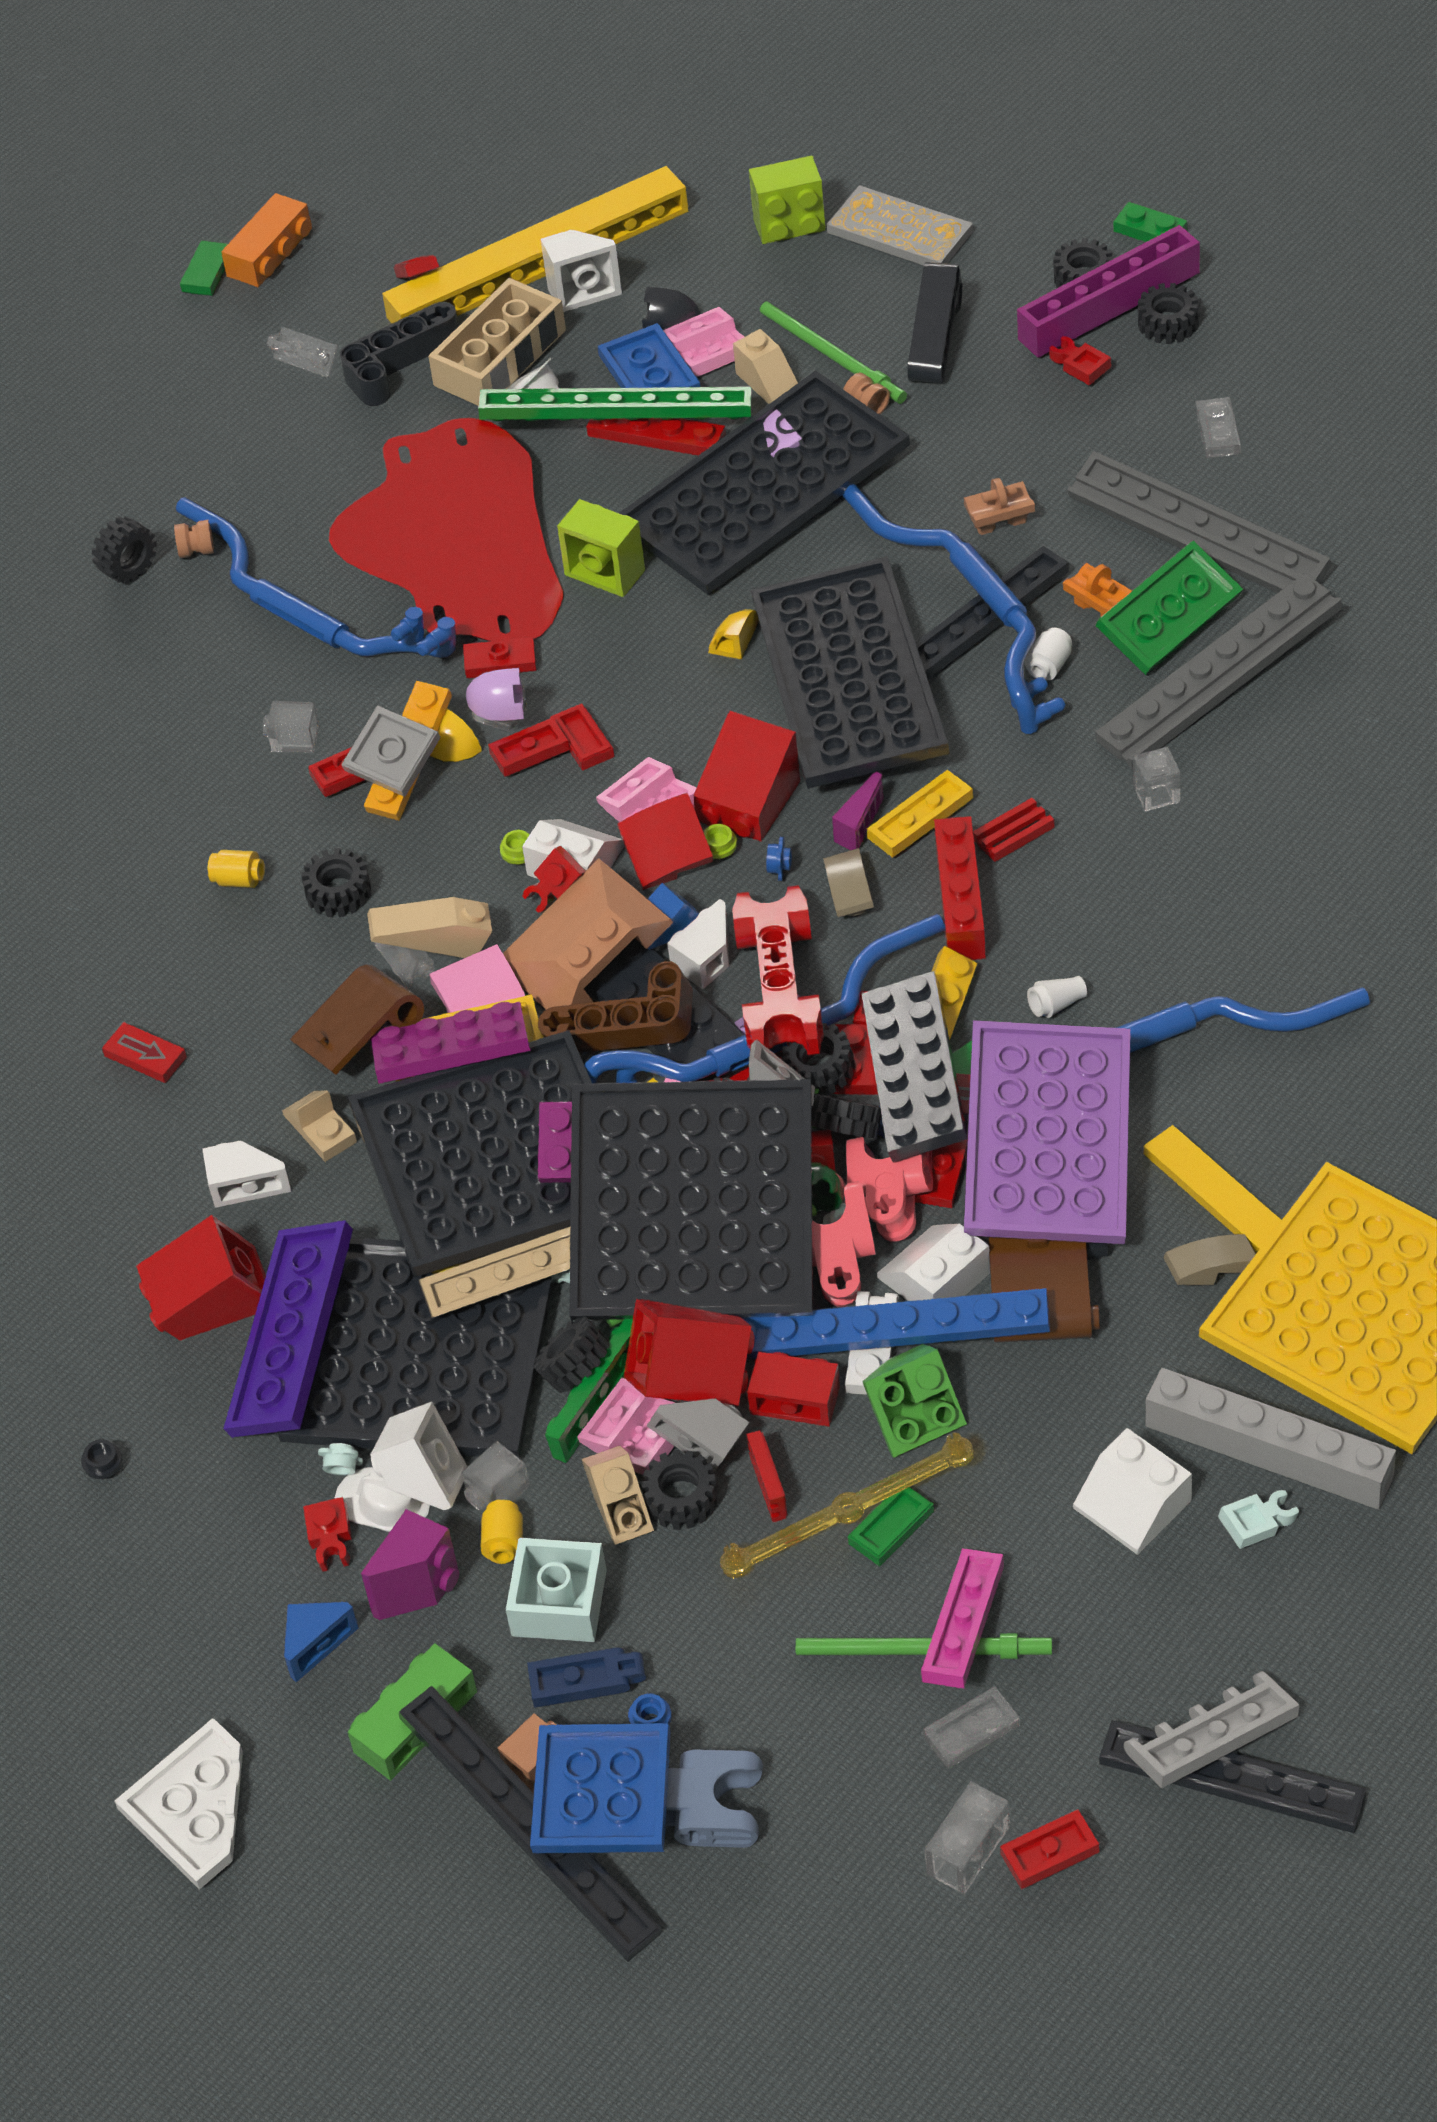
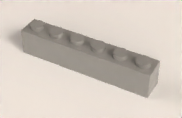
M1161 1368L1146 1397V1427L1366 1506L1379 1510L1393 1481L1396 1458L1395 1449L1171 1370Z

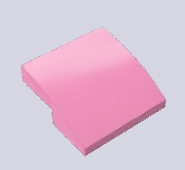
M720 307L663 330L696 377L734 362L733 343L744 338L736 330L734 319Z
M648 757L597 796L596 799L610 815L621 822L641 810L687 792L693 807H695L693 795L696 787L676 779L672 767Z
M497 944L429 974L431 984L447 1008L448 1013L525 996L514 972Z
M621 1378L577 1438L580 1443L596 1453L621 1446L629 1453L634 1472L643 1475L645 1470H650L649 1463L653 1459L659 1462V1455L665 1452L668 1455L674 1445L648 1428L647 1424L660 1405L674 1404L675 1402L662 1398L645 1397L626 1379Z

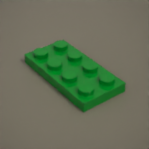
M1193 540L1100 617L1095 626L1140 671L1147 675L1239 597L1243 588Z

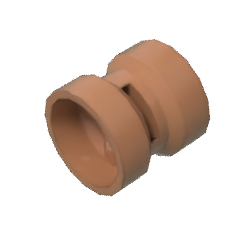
M861 372L854 374L846 382L843 389L879 415L886 409L889 403V390L881 384H873L872 379Z
M209 520L198 521L196 525L190 528L185 523L174 525L176 545L180 558L191 557L193 551L201 552L203 555L214 553V542Z

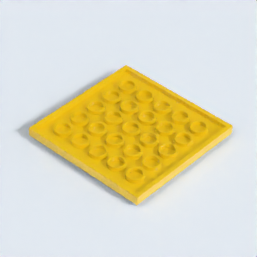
M1326 1162L1199 1329V1337L1413 1455L1437 1421V1220Z

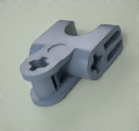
M689 1750L681 1754L679 1768L668 1769L665 1827L675 1826V1839L689 1846L737 1848L752 1846L757 1841L759 1835V1827L755 1818L744 1810L727 1809L718 1802V1799L731 1789L755 1786L763 1772L761 1759L755 1753L749 1751Z

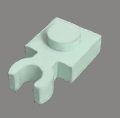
M1279 1490L1272 1493L1269 1500L1265 1503L1255 1494L1223 1506L1218 1517L1239 1549L1275 1536L1279 1526H1288L1295 1522L1299 1510L1297 1507L1290 1510L1281 1509L1279 1506L1284 1504L1288 1494L1285 1490Z

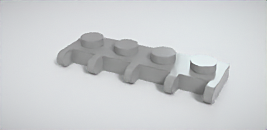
M1261 1671L1253 1676V1682L1256 1687L1242 1694L1234 1687H1230L1223 1691L1225 1703L1208 1712L1201 1705L1197 1704L1189 1709V1715L1192 1720L1175 1729H1172L1166 1722H1162L1155 1726V1733L1158 1738L1144 1745H1141L1135 1738L1124 1742V1749L1139 1767L1161 1788H1164L1297 1718L1299 1704L1264 1671Z

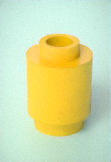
M220 850L218 853H212L209 857L208 877L211 882H216L219 886L255 888L258 881H262L264 878L265 864L263 859L259 858L256 851Z
M495 1500L487 1505L486 1510L482 1514L481 1553L494 1563H509L515 1559L518 1539L523 1538V1515L519 1511L518 1505L514 1502Z

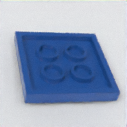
M669 1724L539 1725L530 1841L532 1852H664L671 1734Z

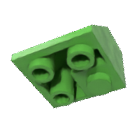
M921 1344L886 1360L862 1381L892 1457L899 1456L967 1424L938 1349Z

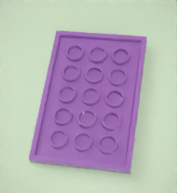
M973 1020L964 1233L970 1236L1125 1244L1130 1029Z

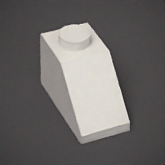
M245 1142L221 1143L216 1146L203 1148L207 1180L215 1208L291 1192L284 1162Z

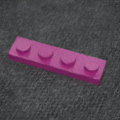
M962 1548L921 1669L922 1682L964 1689L1004 1568L1003 1554Z

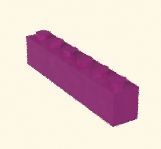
M1178 225L1018 308V340L1038 358L1049 352L1050 346H1055L1056 348L1061 346L1062 336L1074 339L1137 306L1138 300L1141 299V294L1144 291L1148 293V288L1154 286L1157 290L1159 289V284L1162 283L1167 288L1170 287V283H1176L1177 285L1200 273V242L1182 226Z

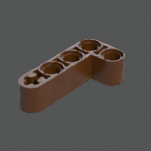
M664 961L654 966L650 971L647 997L554 1006L541 1014L538 1020V1029L544 1037L569 1030L579 1053L679 1042L690 1032L693 989L676 963Z

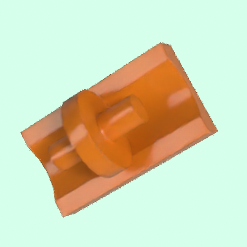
M1086 563L1074 577L1063 582V590L1074 596V603L1083 609L1092 607L1100 612L1101 617L1132 592L1129 588L1112 579L1111 569L1104 564L1094 568Z

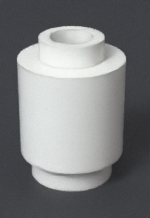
M1050 628L1048 631L1042 632L1025 657L1024 663L1028 672L1034 678L1044 677L1046 680L1055 678L1071 654V637L1059 628Z

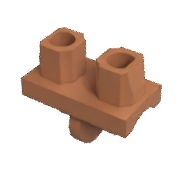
M995 478L991 480L990 491L964 498V506L980 535L993 532L996 528L995 523L1007 520L1008 524L1013 526L1026 523L1027 514L1035 512V503L1029 497L1023 481L1004 486L1000 478Z

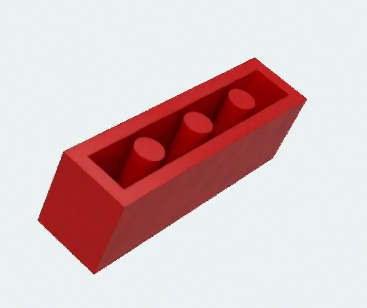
M971 816L934 819L946 947L971 960L986 959L984 923Z

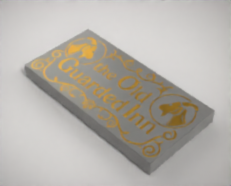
M859 185L827 223V233L924 266L925 262L948 263L973 233V223Z

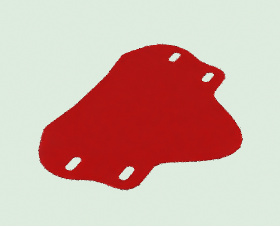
M476 418L453 419L426 432L401 435L388 439L383 447L387 470L386 480L379 487L355 501L336 517L329 532V542L333 550L344 561L354 567L408 590L414 597L416 607L423 611L424 629L428 632H432L438 627L433 608L440 605L444 608L445 616L454 619L456 635H472L489 641L533 637L535 639L541 636L555 619L563 600V589L544 543L534 500L532 459L529 453L506 430L492 422ZM456 429H463L467 437L466 445L460 446L457 443ZM399 447H408L411 456L410 463L401 462L398 451ZM500 615H505L508 618L511 629L509 633L505 634L500 631L497 620Z

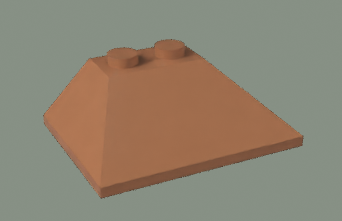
M598 858L503 955L514 972L521 988L528 995H532L533 999L545 1010L554 1006L591 1003L593 1001L584 988L633 939L637 940L647 949L673 922Z

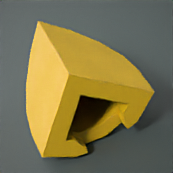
M745 609L728 615L716 629L710 642L708 653L742 660L759 622L757 611Z
M446 709L438 729L441 738L430 756L442 761L458 762L472 758L482 751L481 746L471 728L459 716Z

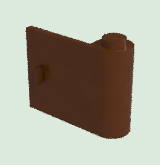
M366 964L354 970L290 1040L333 1074L337 1075L386 1021L398 1028L414 1025L423 1017L424 1004L418 996L373 965Z
M989 1237L992 1293L1046 1288L1050 1320V1332L994 1337V1342L1092 1338V1330L1100 1329L1098 1305H1090L1086 1242Z

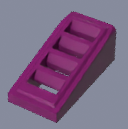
M878 772L873 773L832 817L835 843L849 850L858 849L867 834V828L870 827L883 801L882 774Z

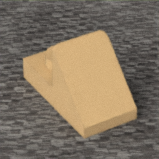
M327 1090L313 1091L282 1110L286 1119L325 1162L357 1143L353 1130L333 1109L331 1096Z

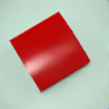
M688 792L652 805L618 823V829L642 890L676 880L678 873L713 861L712 852Z

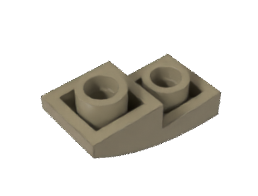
M859 848L823 858L838 917L845 915L856 916L863 913L866 909L874 907Z
M1234 1234L1205 1238L1176 1247L1165 1253L1164 1260L1177 1285H1214L1218 1273H1242L1256 1254L1245 1234Z

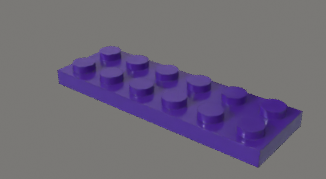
M346 1220L278 1231L223 1428L232 1438L300 1429L353 1228Z

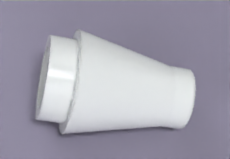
M1080 976L1037 981L1034 987L1029 988L1027 992L1028 1003L1032 1012L1038 1017L1045 1016L1047 1018L1087 996L1086 984Z

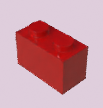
M758 1352L747 1391L750 1414L830 1427L840 1390L838 1364L819 1358L810 1360L791 1357L781 1352Z

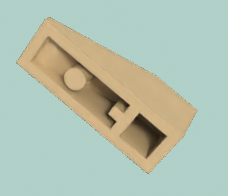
M456 897L371 908L367 913L371 942L466 958L480 952L492 933L488 903Z

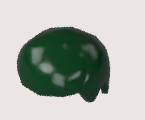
M812 1162V1204L816 1212L821 1210L831 1212L840 1209L845 1197L844 1187L846 1186L842 1177L830 1167L818 1162Z

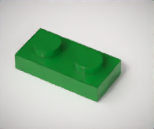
M1131 202L1126 204L1113 221L1114 232L1144 242L1178 225L1187 231V220Z

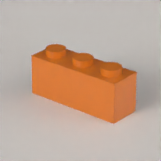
M275 193L221 251L226 276L259 287L273 274L278 265L291 254L292 250L312 229L307 204Z

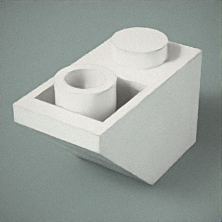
M721 899L711 907L702 910L692 923L683 930L676 932L667 943L670 961L676 963L685 977L701 989H704L729 968L727 913L725 902Z

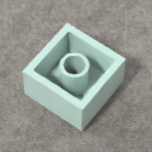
M531 1538L518 1539L506 1605L511 1636L595 1642L607 1570L602 1543Z

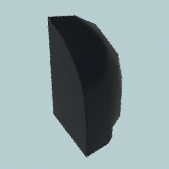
M646 287L644 302H647L648 312L646 318H642L643 328L658 323L662 330H665L700 315L696 303L680 291Z

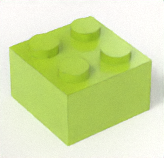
M813 156L749 169L753 220L762 244L826 231L822 180Z
M579 499L557 525L564 574L566 576L624 597L645 572L638 520Z

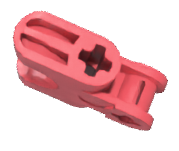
M864 1137L847 1140V1184L857 1181L862 1184L868 1216L876 1223L878 1232L885 1240L895 1242L907 1238L916 1226L915 1194L933 1190L932 1150L892 1162L890 1157L875 1159L873 1152L865 1144Z
M859 1181L848 1183L844 1187L846 1207L839 1220L826 1225L818 1224L812 1220L813 1267L817 1266L821 1291L825 1300L836 1307H846L856 1301L857 1292L861 1291L860 1273L856 1258L876 1255L863 1188ZM843 1276L846 1282L845 1289L838 1290L835 1284L836 1277Z

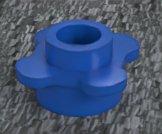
M780 837L779 844H768L766 865L767 873L778 874V881H783L784 870H791L792 849L785 848V838Z

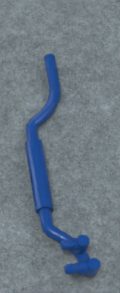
M855 484L850 485L843 494V497L872 531L887 540L899 544L944 547L950 553L951 563L1004 625L1013 627L1018 635L1008 652L1004 675L1011 705L1017 710L1021 731L1026 734L1034 733L1037 731L1039 724L1063 711L1065 703L1060 697L1034 706L1032 700L1034 695L1046 690L1048 687L1044 677H1038L1028 683L1024 679L1023 663L1035 641L1036 629L1032 621L1026 616L1027 610L975 548L971 544L963 542L956 534L949 530L914 529L891 523L878 512Z
M186 497L178 501L176 505L178 513L196 523L209 520L212 532L222 537L229 545L232 554L230 577L232 583L238 589L249 594L251 601L333 648L342 647L359 656L413 652L419 653L421 656L429 655L439 658L448 657L455 651L457 639L454 619L450 617L439 619L438 627L427 636H424L423 611L418 607H411L405 612V618L392 629L390 636L370 639L356 636L349 632V627L266 579L257 580L248 575L249 552L246 542L238 529L227 520Z
M933 915L884 935L866 946L854 959L847 972L841 999L821 1008L822 1023H827V1026L846 1019L854 1013L859 1005L863 981L873 965L881 958L943 932L945 926L940 915ZM743 1035L707 1050L705 1057L687 1064H680L665 1057L646 1052L616 1050L597 1054L591 1057L584 1066L592 1084L597 1083L598 1077L603 1072L617 1070L616 1083H638L636 1073L639 1071L653 1073L680 1082H693L711 1074L719 1077L748 1065L750 1049L747 1046L746 1035ZM787 1042L775 1045L770 1051L773 1053L781 1051L783 1046H788Z
M1361 987L1303 1010L1280 1013L1255 1009L1228 997L1216 996L1190 1005L1187 1002H1182L1116 1028L1130 1029L1131 1053L1196 1028L1197 1022L1216 1015H1222L1238 1023L1258 1029L1295 1031L1316 1026L1368 1006L1370 999L1365 988Z

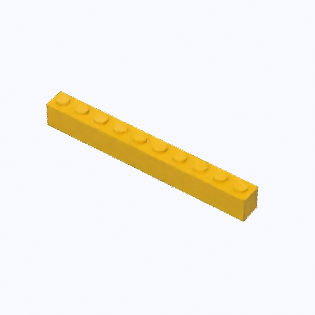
M667 166L662 167L383 292L386 317L392 324L438 302L451 303L456 309L457 316L479 307L508 278L527 285L545 277L541 246L542 238L568 230H576L614 240L615 244H618L689 212L686 186Z

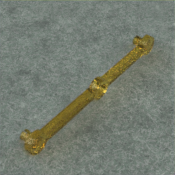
M952 1433L953 1439L949 1434L946 1439L947 1442L941 1451L856 1493H842L835 1497L832 1505L746 1548L730 1543L731 1549H729L728 1545H726L724 1553L720 1558L723 1573L730 1578L742 1577L750 1571L753 1564L838 1522L843 1524L856 1522L864 1514V1509L950 1466L962 1467L967 1465L974 1458L971 1442L961 1437L959 1433ZM852 1505L849 1509H842L845 1506Z

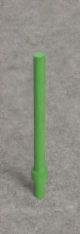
M768 301L761 305L760 312L851 373H864L872 379L873 384L878 383L886 387L890 392V398L898 404H902L906 400L907 393L891 383L889 376L879 370L873 371Z
M1000 1633V1638H980L975 1655H1000V1659H1018V1655H1052V1638H1018V1633ZM796 1638V1655H926L932 1638Z

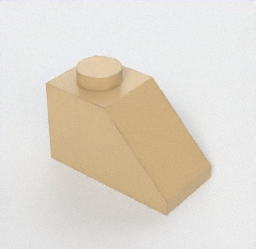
M761 329L733 343L736 374L768 404L798 384L780 346Z

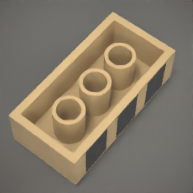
M508 278L428 356L433 385L478 406L480 389H507L566 331L562 300Z

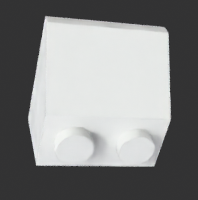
M568 230L541 239L547 287L551 296L562 300L563 312L622 295L614 240L576 230Z
M554 819L539 820L523 844L522 849L527 875L537 878L533 873L552 850L558 846H562L587 870L598 858L611 868L625 847L623 839L568 821Z
M961 1224L932 1225L877 1273V1278L907 1301L965 1296L990 1274L989 1245L977 1236H970L964 1233V1226Z
M432 1401L390 1417L370 1454L375 1473L379 1477H383L389 1490L442 1510L452 1508L469 1471Z
M1126 1428L1099 1455L1073 1504V1509L1138 1555L1191 1502L1192 1473Z

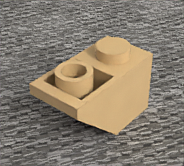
M617 1446L582 1459L594 1499L613 1543L616 1545L654 1531L629 1453L621 1446Z

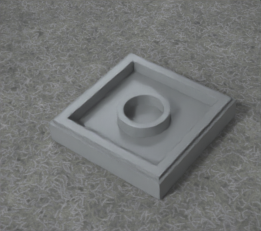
M377 705L341 765L345 771L405 797L441 736L438 731Z

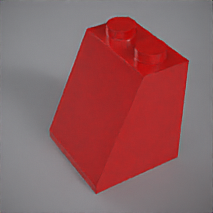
M730 711L693 795L698 820L708 826L714 824L726 825L731 831L741 837H749L762 842L800 783L796 732Z
M210 1215L136 1265L141 1278L139 1288L144 1297L149 1301L152 1309L149 1316L153 1325L160 1332L166 1331L179 1341L255 1315L266 1278L255 1246L213 1215Z
M636 1299L624 1378L645 1397L684 1401L717 1399L723 1404L739 1406L740 1395L745 1393L748 1384V1374L745 1370L747 1354H751L754 1347L752 1326L738 1316Z

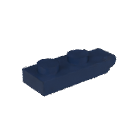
M611 1648L527 1663L534 1708L624 1693L630 1689V1684L639 1683L646 1679L642 1654L640 1652L625 1653L623 1648Z

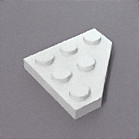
M213 1718L115 1800L117 1809L199 1890L233 1861L243 1757L240 1743Z

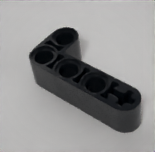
M925 262L908 360L909 381L943 383L954 314L955 311H960L962 304L963 284L959 264Z
M447 302L432 304L343 347L340 351V359L346 384L368 406H379L387 402L390 398L387 376L428 357L459 327L455 307Z

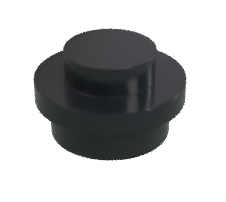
M99 1439L86 1446L81 1458V1464L88 1476L95 1479H105L114 1475L120 1469L123 1459L120 1449L108 1440Z

